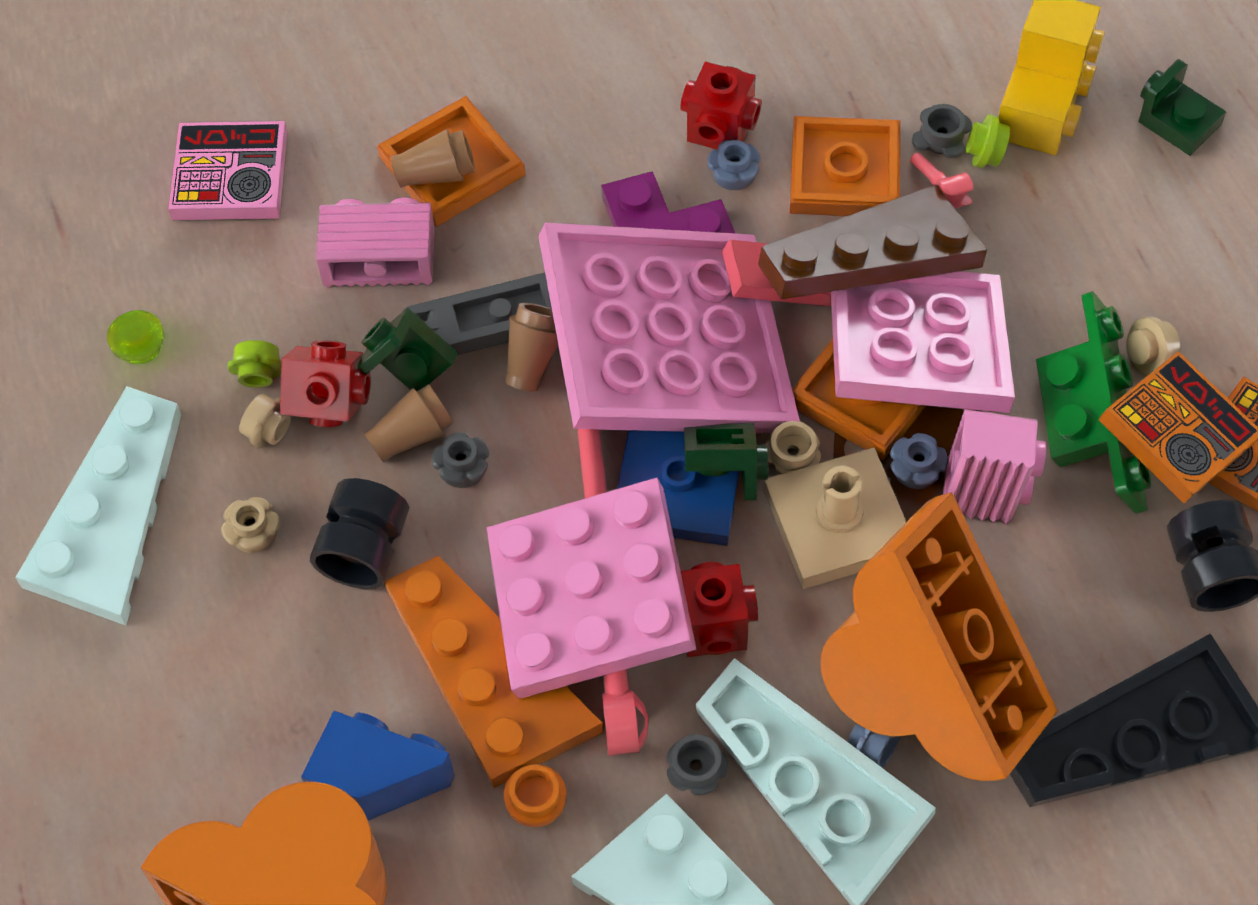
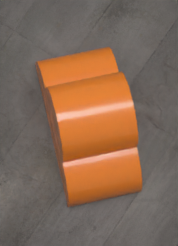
M951 492L934 497L926 502L861 568L853 586L855 611L826 641L821 653V673L826 689L833 701L842 712L860 726L886 736L915 734L924 749L948 770L973 780H1002L1008 777L1058 710L962 511Z
M298 782L271 792L251 810L241 827L220 821H202L183 826L163 838L152 849L140 867L165 905H384L388 885L386 869L364 811L349 794L335 786L321 782Z

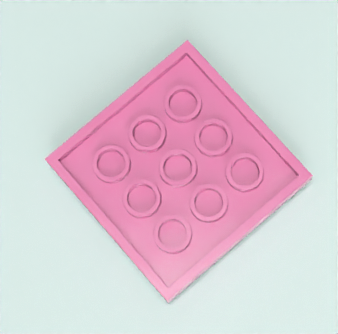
M544 223L538 237L574 429L684 432L685 427L728 423H754L755 433L772 434L775 428L782 423L789 421L800 422L771 301L733 297L722 254L723 248L730 239L756 242L755 235Z

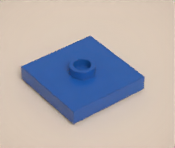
M629 430L617 489L658 478L664 488L674 538L728 546L740 471H730L722 476H706L698 471L685 472L684 432Z

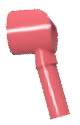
M920 152L912 155L910 162L930 180L933 186L937 185L955 209L972 204V200L967 192L973 190V183L966 172L946 177L942 171H939Z

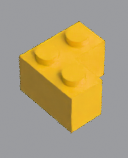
M1078 0L1033 1L1022 30L1016 65L1003 97L998 116L999 123L1010 126L1008 143L1056 156L1063 135L1074 137L1083 107L1076 105L1075 101L1077 95L1088 97L1097 66L1087 63L1088 61L1096 63L1105 35V31L1096 29L1100 6Z

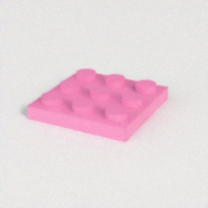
M958 271L831 292L836 397L1010 413L1015 393L1000 275Z
M658 478L486 527L511 690L519 699L696 650L664 488Z

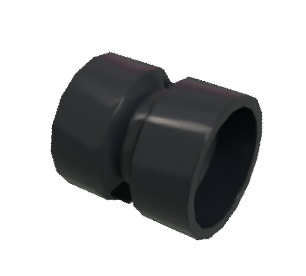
M349 478L338 482L326 515L329 523L321 526L310 555V563L314 569L323 576L349 587L376 589L382 586L394 553L391 545L394 539L401 535L410 507L406 499L393 489L371 480Z
M1231 500L1208 501L1181 511L1167 524L1168 536L1176 561L1185 565L1181 570V575L1192 608L1204 612L1224 611L1244 605L1258 597V550L1250 546L1253 542V534L1243 505Z

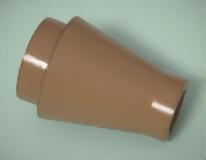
M448 128L401 154L391 156L392 167L400 188L416 184L464 181V175L476 171L471 148L464 130L451 133Z
M520 303L517 313L509 317L508 371L505 379L507 385L523 391L534 392L538 390L540 380L558 346L552 308L533 303Z
M428 384L417 392L412 388L364 435L382 462H385L394 455L445 436L442 430L454 422Z

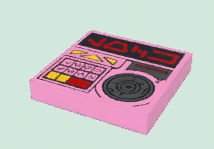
M285 121L179 123L168 208L172 220L280 219L288 134Z

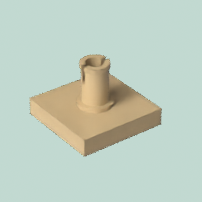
M875 447L764 480L763 491L802 589L859 573L861 568L906 523V519Z

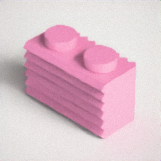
M403 197L387 204H365L356 199H343L337 202L336 205L319 206L316 261L324 286L331 287L336 285L341 287L345 284L352 287L357 284L363 287L368 284L373 287L376 284L385 286L388 283L393 286L399 283L405 286L412 283L417 286L420 283L429 285L433 282L435 226L430 203H420L415 199Z
M964 409L950 455L948 456L943 494L953 493L963 515L966 514L970 520L977 515L981 521L989 517L993 523L1001 519L1006 525L1012 521L1018 504L1029 505L1033 492L1034 477H1041L1046 457V442L1037 440L1038 421L1036 419Z

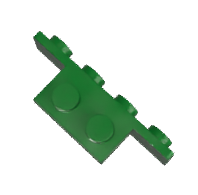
M1091 291L1081 295L1089 341L1036 359L1051 459L1061 468L1109 453L1115 491L1128 507L1137 514L1148 510L1145 490L1151 488L1149 470L1098 420L1109 406L1127 393V388L1133 386L1129 365L1124 356L1119 353L1117 340L1124 337V330L1116 309L1113 306L1106 307L1098 296Z

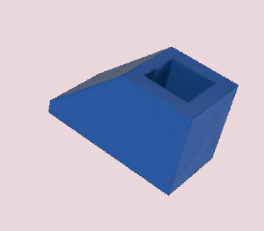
M333 711L301 778L303 782H321L343 790L360 805L367 820H371L450 787L455 774L449 753L435 739L417 733L412 734L408 738L391 732L384 722L369 714L358 712L354 714V717Z

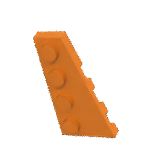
M439 555L384 581L391 600L493 788L507 782L509 777L518 769L527 765H540L603 733V723L567 686L521 699L513 693L510 685L500 618Z

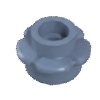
M726 140L719 144L717 150L714 149L710 152L708 168L713 171L714 180L718 185L729 190H740L749 186L759 173V166L757 164L760 162L761 157L758 150L751 144H745L740 140Z
M917 433L910 439L900 438L894 443L890 452V456L893 458L891 463L893 473L901 484L912 489H924L933 485L939 479L940 472L945 471L948 464V456L945 449L938 447L936 439L927 434ZM920 455L924 458V461H914L913 457Z
M856 723L849 736L848 743L883 768L893 755L901 736L881 735L867 730Z

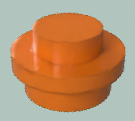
M539 764L524 766L515 771L506 782L504 788L506 810L521 825L527 827L546 826L554 822L562 814L566 806L567 791L564 780L554 769Z

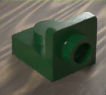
M1177 59L1164 73L1157 70L1145 83L1140 97L1144 99L1138 122L1191 156L1222 125L1226 111L1183 84L1188 64Z
M407 307L393 321L389 322L384 317L368 331L361 342L367 349L357 368L367 375L380 363L408 389L414 388L417 392L432 383L451 367L458 352Z
M728 423L684 428L685 472L698 471L706 476H722L730 471H742L744 500H757V480H768L767 445H757L754 423Z

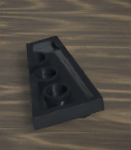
M1210 633L1053 718L1012 770L1010 776L1029 807H1034L1258 751V706Z

